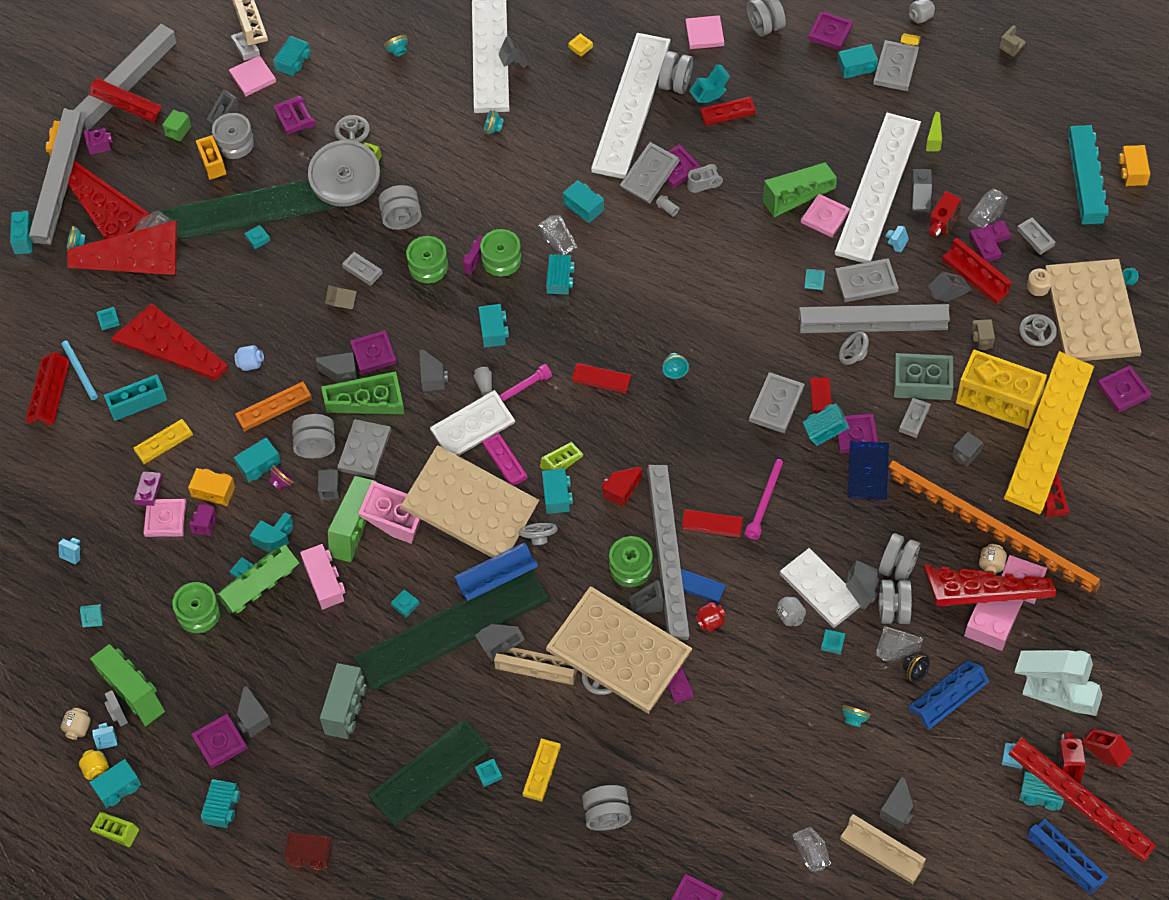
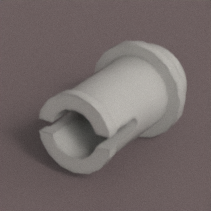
M661 195L656 201L658 208L664 209L672 217L680 209L668 200V196Z

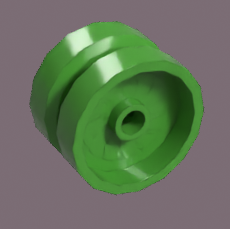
M497 229L487 233L482 238L480 244L482 264L488 273L502 277L509 276L517 271L521 265L522 257L520 240L515 233L505 229Z
M422 236L413 240L408 245L406 254L409 273L413 279L422 283H434L445 276L448 270L447 252L444 243L440 239L433 236Z
M633 536L623 537L616 541L610 549L609 568L615 582L626 587H636L642 585L650 578L653 569V555L651 547L646 541Z
M200 582L188 583L175 593L172 600L173 610L180 626L187 632L203 633L212 629L218 622L220 606L215 593L208 585Z

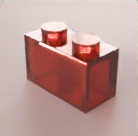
M289 833L284 857L287 864L292 867L310 866L312 869L321 870L322 868L329 867L333 844L330 837Z

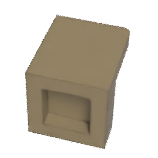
M1015 25L1001 37L999 47L1013 57L1026 43L1015 35Z
M329 285L325 303L353 309L357 291Z

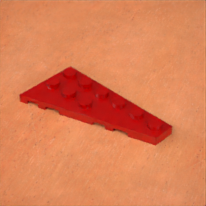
M74 161L68 185L104 239L136 231L150 218L149 212Z
M177 220L68 249L67 268L175 275L177 267Z
M152 303L111 338L113 343H121L129 349H137L145 355L167 363L177 364L180 368L193 370L196 374L215 381L229 369L224 361Z
M924 564V573L936 606L996 601L1005 602L1035 598L1044 599L1055 597L1056 589L1050 578L1025 576L1022 579L1013 577V574L1005 573V577L995 576L994 572L971 569L952 571L949 570L950 567L942 566V569L931 568V565Z

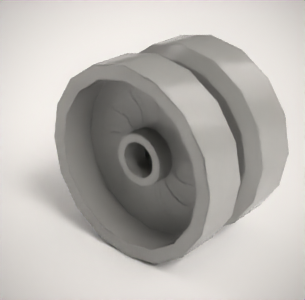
M749 0L747 2L746 9L749 21L759 36L763 37L770 34L772 30L778 31L785 27V13L779 0Z
M667 51L660 70L659 89L668 91L673 86L675 93L685 94L691 78L693 57L682 55L679 59L678 53Z
M227 113L215 120L212 126V135L223 157L238 159L251 152L254 146V137L250 122L245 116L238 113Z
M404 185L393 186L384 190L378 198L383 224L388 228L397 230L407 229L417 224L422 217L417 191L412 187Z
M310 414L294 420L292 424L293 450L298 456L311 459L322 458L335 450L334 423L331 418L319 414Z
M894 533L886 547L878 573L889 577L896 567L895 580H907L916 564L921 543L909 540L903 549L904 536Z
M881 580L878 597L880 623L891 624L896 612L898 624H910L912 603L910 580H900L896 586V593L892 580Z
M618 785L600 786L585 792L582 796L583 807L587 811L585 813L586 825L589 829L596 831L611 830L622 827L631 821V811L627 805L628 795L626 788Z

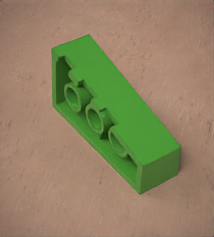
M825 162L765 180L763 203L773 217H776L816 198L818 194L823 195L835 189L837 177Z
M396 372L321 387L327 413L405 414Z
M354 477L328 530V545L332 558L352 562L367 522L358 516V513L372 481L376 483L377 481Z
M286 544L279 546L216 593V596L229 613H239L246 607L245 603L249 600L255 601L262 595L261 592L264 589L272 588L278 583L277 580L279 578L289 575L293 571L292 569L300 563Z
M109 644L91 657L90 660L100 675L114 688L119 697L125 700L131 711L135 715L138 714L141 722L146 727L165 712L155 695L157 690L151 682H145L146 678L139 670L137 672L134 670L136 668L129 659L124 660L125 656L118 648L115 650Z

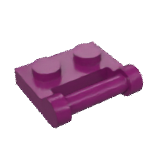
M297 96L273 106L287 135L305 128H313L316 125V121L310 116L302 96ZM293 107L299 108L304 120L300 121Z

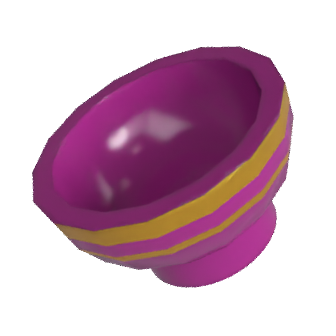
M275 464L272 466L269 481L276 488L281 490L283 486L289 487L295 482L280 467Z

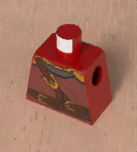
M945 191L930 216L928 233L931 236L937 237L940 232L943 234L949 232L961 215V198Z
M1065 733L1061 736L1062 739L1057 750V766L1081 784L1086 765L1082 741L1074 739L1072 733Z

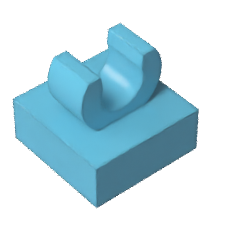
M898 226L895 231L889 230L886 234V237L890 238L888 244L893 245L895 251L902 252L909 240L905 227Z
M72 538L69 542L62 539L59 542V557L76 565L80 560V546L78 545L80 540Z
M107 723L99 724V729L92 730L97 750L118 745L113 726L108 727Z
M1006 743L1002 765L1022 769L1023 766L1008 755L1015 744Z

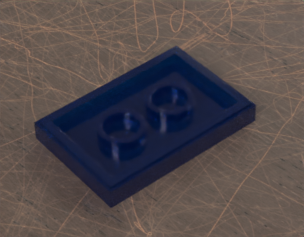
M850 440L848 498L887 500L889 443Z

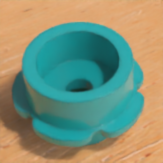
M1126 268L1122 272L1126 285H1134L1137 282L1139 276L1135 268Z

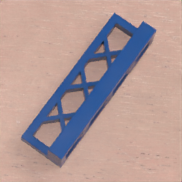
M524 542L454 576L461 594L468 601L538 567V564L531 556L528 546Z
M967 660L909 705L908 709L920 717L925 728L931 729L987 685L989 680L982 666Z
M1046 819L1038 826L1035 824L1030 829L1027 837L1089 895H1092L1108 879V876ZM1044 826L1051 832V838L1042 830ZM1057 843H1063L1067 847V852ZM1073 858L1081 859L1083 861V867ZM1089 872L1096 873L1101 879L1097 881Z

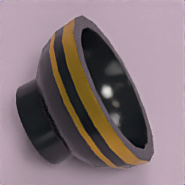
M924 655L908 656L903 663V669L906 671L908 679L913 683L920 682L926 676L930 667V660Z

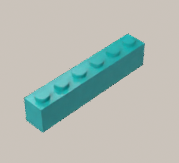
M1092 125L1070 126L1068 143L1081 224H1103L1105 216H1108V205H1105L1104 202L1106 200V192L1102 190L1103 176H1100L1101 162L1097 160L1099 151L1098 147H1095L1096 133L1093 132Z

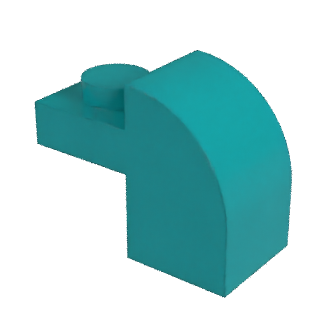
M716 65L708 78H697L690 89V93L698 103H710L726 92L724 86L729 80L730 75L722 65Z
M284 512L274 527L260 521L250 534L252 544L268 552H272L275 548L285 544L287 546L289 544L287 535L291 533L294 525L291 515Z

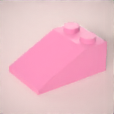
M372 481L358 516L392 537L411 544L421 522L420 518L400 508L407 496L406 493Z
M1024 600L977 603L964 636L1002 651Z

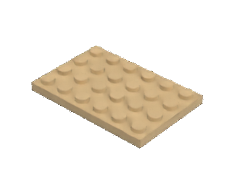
M1119 259L1046 265L1045 270L1051 274L1053 279L1050 295L1063 353L1081 361L1141 355V348Z
M437 445L400 508L493 558L514 547L520 536L519 530L525 527L539 500Z
M591 586L546 647V650L648 714L692 652V648Z

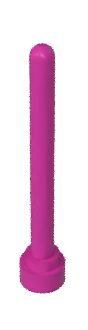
M543 364L538 367L535 374L505 391L499 397L504 402L536 381L549 379L552 377V373L548 366Z
M781 459L775 461L754 520L746 527L745 535L750 539L757 540L761 535L760 523L783 465Z

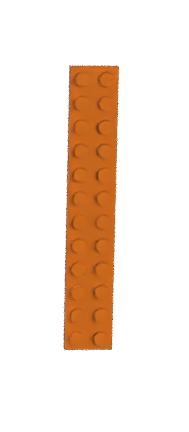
M892 460L889 469L893 476L892 479L899 484L907 483L910 486V490L917 494L920 492L927 495L926 499L936 504L938 501L944 505L943 508L946 511L959 513L960 518L965 522L970 523L973 521L977 524L979 530L985 533L987 531L994 534L993 537L998 541L1004 543L1006 540L1012 544L1011 548L1021 553L1022 550L1027 552L1031 560L1037 563L1039 560L1046 564L1045 567L1052 572L1060 571L1064 574L1063 578L1072 583L1074 580L1081 584L1080 587L1090 593L1092 590L1097 592L1099 589L1100 579Z

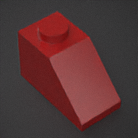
M635 467L612 473L610 478H606L602 484L603 497L624 507L642 479V468Z
M1093 728L1082 740L1083 746L1105 764L1121 767L1133 754L1122 735Z

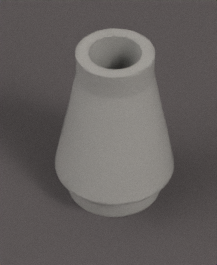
M488 367L477 368L474 371V379L481 391V395L485 396L492 392V372L489 371Z

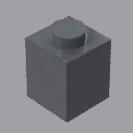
M967 432L954 446L952 457L956 462L968 467L981 452L983 442Z
M318 470V493L320 500L339 499L340 477L338 470Z

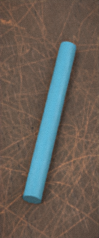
M67 340L63 341L61 345L90 399H97L98 396Z

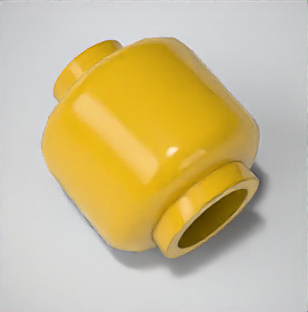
M88 750L79 761V767L87 780H94L109 770V764L101 751Z

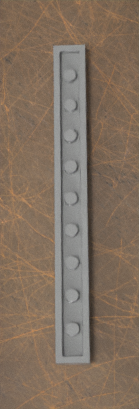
M648 465L647 473L667 633L678 640H688L689 629L668 466Z

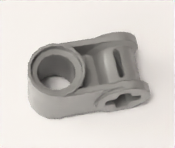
M709 164L689 172L687 188L691 192L698 193L720 186L723 178L719 176L717 166Z

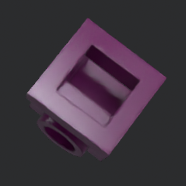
M105 128L89 132L84 130L90 155L111 150L110 143L113 142L111 133L106 132Z
M209 504L198 506L197 511L193 514V521L189 523L193 534L212 535L217 518L213 506Z

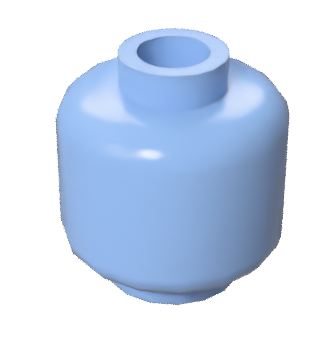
M255 345L239 348L234 356L236 366L243 371L258 369L261 366V362L264 361L262 350H259Z

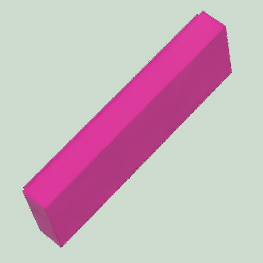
M499 433L482 441L484 448L509 484L515 486L528 479L527 474Z

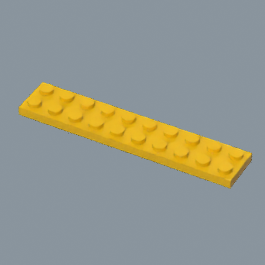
M1060 351L1058 352L1005 493V500L1037 514H1041L1091 377L1093 365Z

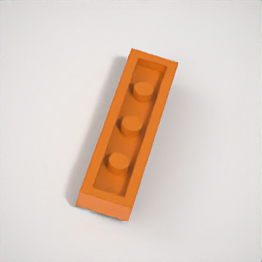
M301 382L235 415L245 432L311 400L312 396L304 382Z

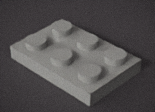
M885 40L873 84L908 91L919 47Z
M649 142L620 186L622 189L650 204L680 160L677 156Z
M889 258L835 268V275L844 303L898 292L899 287Z
M769 372L751 412L749 421L785 433L805 384Z
M354 419L338 464V471L375 479L391 433V427Z

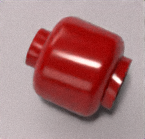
M710 602L697 610L698 615L695 617L702 630L706 629L708 632H711L724 625L723 617L726 616V613L721 605L717 607L714 602Z

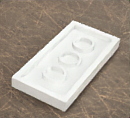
M494 390L430 427V431L442 448L460 456L482 443V441L515 423V420Z
M810 548L780 571V575L833 628L860 608L858 602L847 589L846 584Z

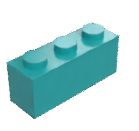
M157 374L104 395L114 421L167 401Z

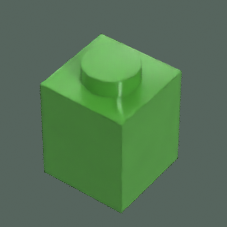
M173 110L162 124L165 135L177 141H181L191 128L189 116L184 112Z

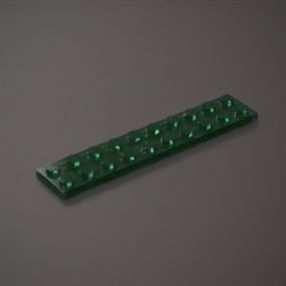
M309 180L161 209L159 213L161 224L177 220V240L343 206H334L322 201L313 192Z
M530 570L468 601L464 600L354 656L358 667L361 668V672L371 690L375 691L477 639L475 635L483 628L491 624L504 625L547 603L549 597L534 572Z

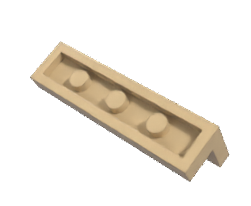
M233 0L247 45L268 41L255 1ZM251 2L248 7L243 5L244 3ZM248 12L252 13L253 16H247ZM252 23L258 24L256 27L250 26ZM256 33L262 35V36L254 37V38H253V36H254Z
M514 647L507 652L512 653L515 657L496 653L494 659L495 669L574 685L577 669L574 667L573 669L564 668L563 666L569 664L556 656ZM531 657L534 661L526 660L524 658ZM551 661L553 665L545 664L543 662Z
M854 814L851 816L849 825L841 835L840 840L913 884L924 868L926 858Z

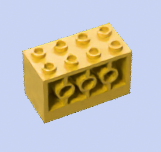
M973 350L960 381L956 404L1028 429L1041 399L1047 375ZM991 359L1002 372V375L985 385L974 372V369Z

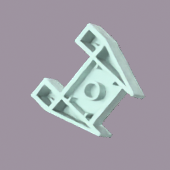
M1069 650L1021 651L1015 673L1026 675L1027 677L1023 695L1077 713L1097 715L1102 691L1100 685L1088 681L1093 666L1090 654L1084 651L1075 652Z

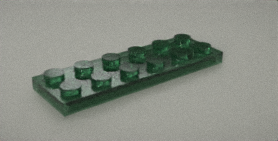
M463 719L368 796L392 825L396 827L491 751V748L471 725Z

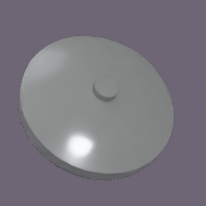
M351 140L335 141L319 149L311 159L308 167L309 183L315 195L328 204L334 206L355 205L366 200L377 188L380 180L379 162L373 151L362 143Z

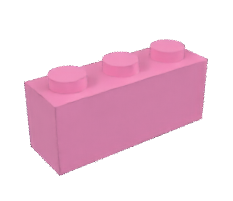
M323 544L300 552L321 609L344 602L342 594L346 592L342 582L338 583L336 579L339 577L336 567H331L330 561L333 560L329 550L325 551Z

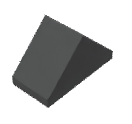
M656 580L629 597L632 612L642 615L663 611L660 581Z

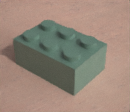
M896 353L894 361V398L951 400L953 392V356Z
M337 663L320 716L325 735L349 739L350 733L354 732L356 725L354 719L361 709L360 699L361 696H365L367 689L361 668Z

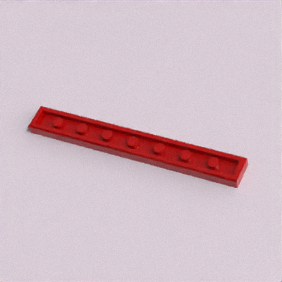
M1022 737L1017 741L1008 753L1009 756L1140 861L1144 862L1148 858L1156 844Z

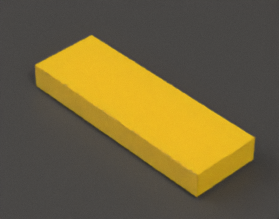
M181 419L133 449L143 464H146L193 434L184 420Z
M541 738L523 791V797L543 802L561 748L560 743Z

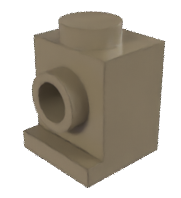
M992 319L974 320L971 334H973V342L977 343V349H992L995 340Z

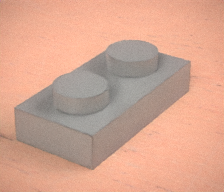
M243 32L231 35V40L244 61L260 56L256 44L247 45Z
M1033 217L1018 225L1017 231L1039 254L1055 246V241Z
M355 252L342 263L345 270L370 286L382 275L380 268Z
M912 398L900 425L899 432L917 438L931 404Z
M113 691L105 693L108 701L104 703L113 722L117 720L120 727L127 724L128 722Z

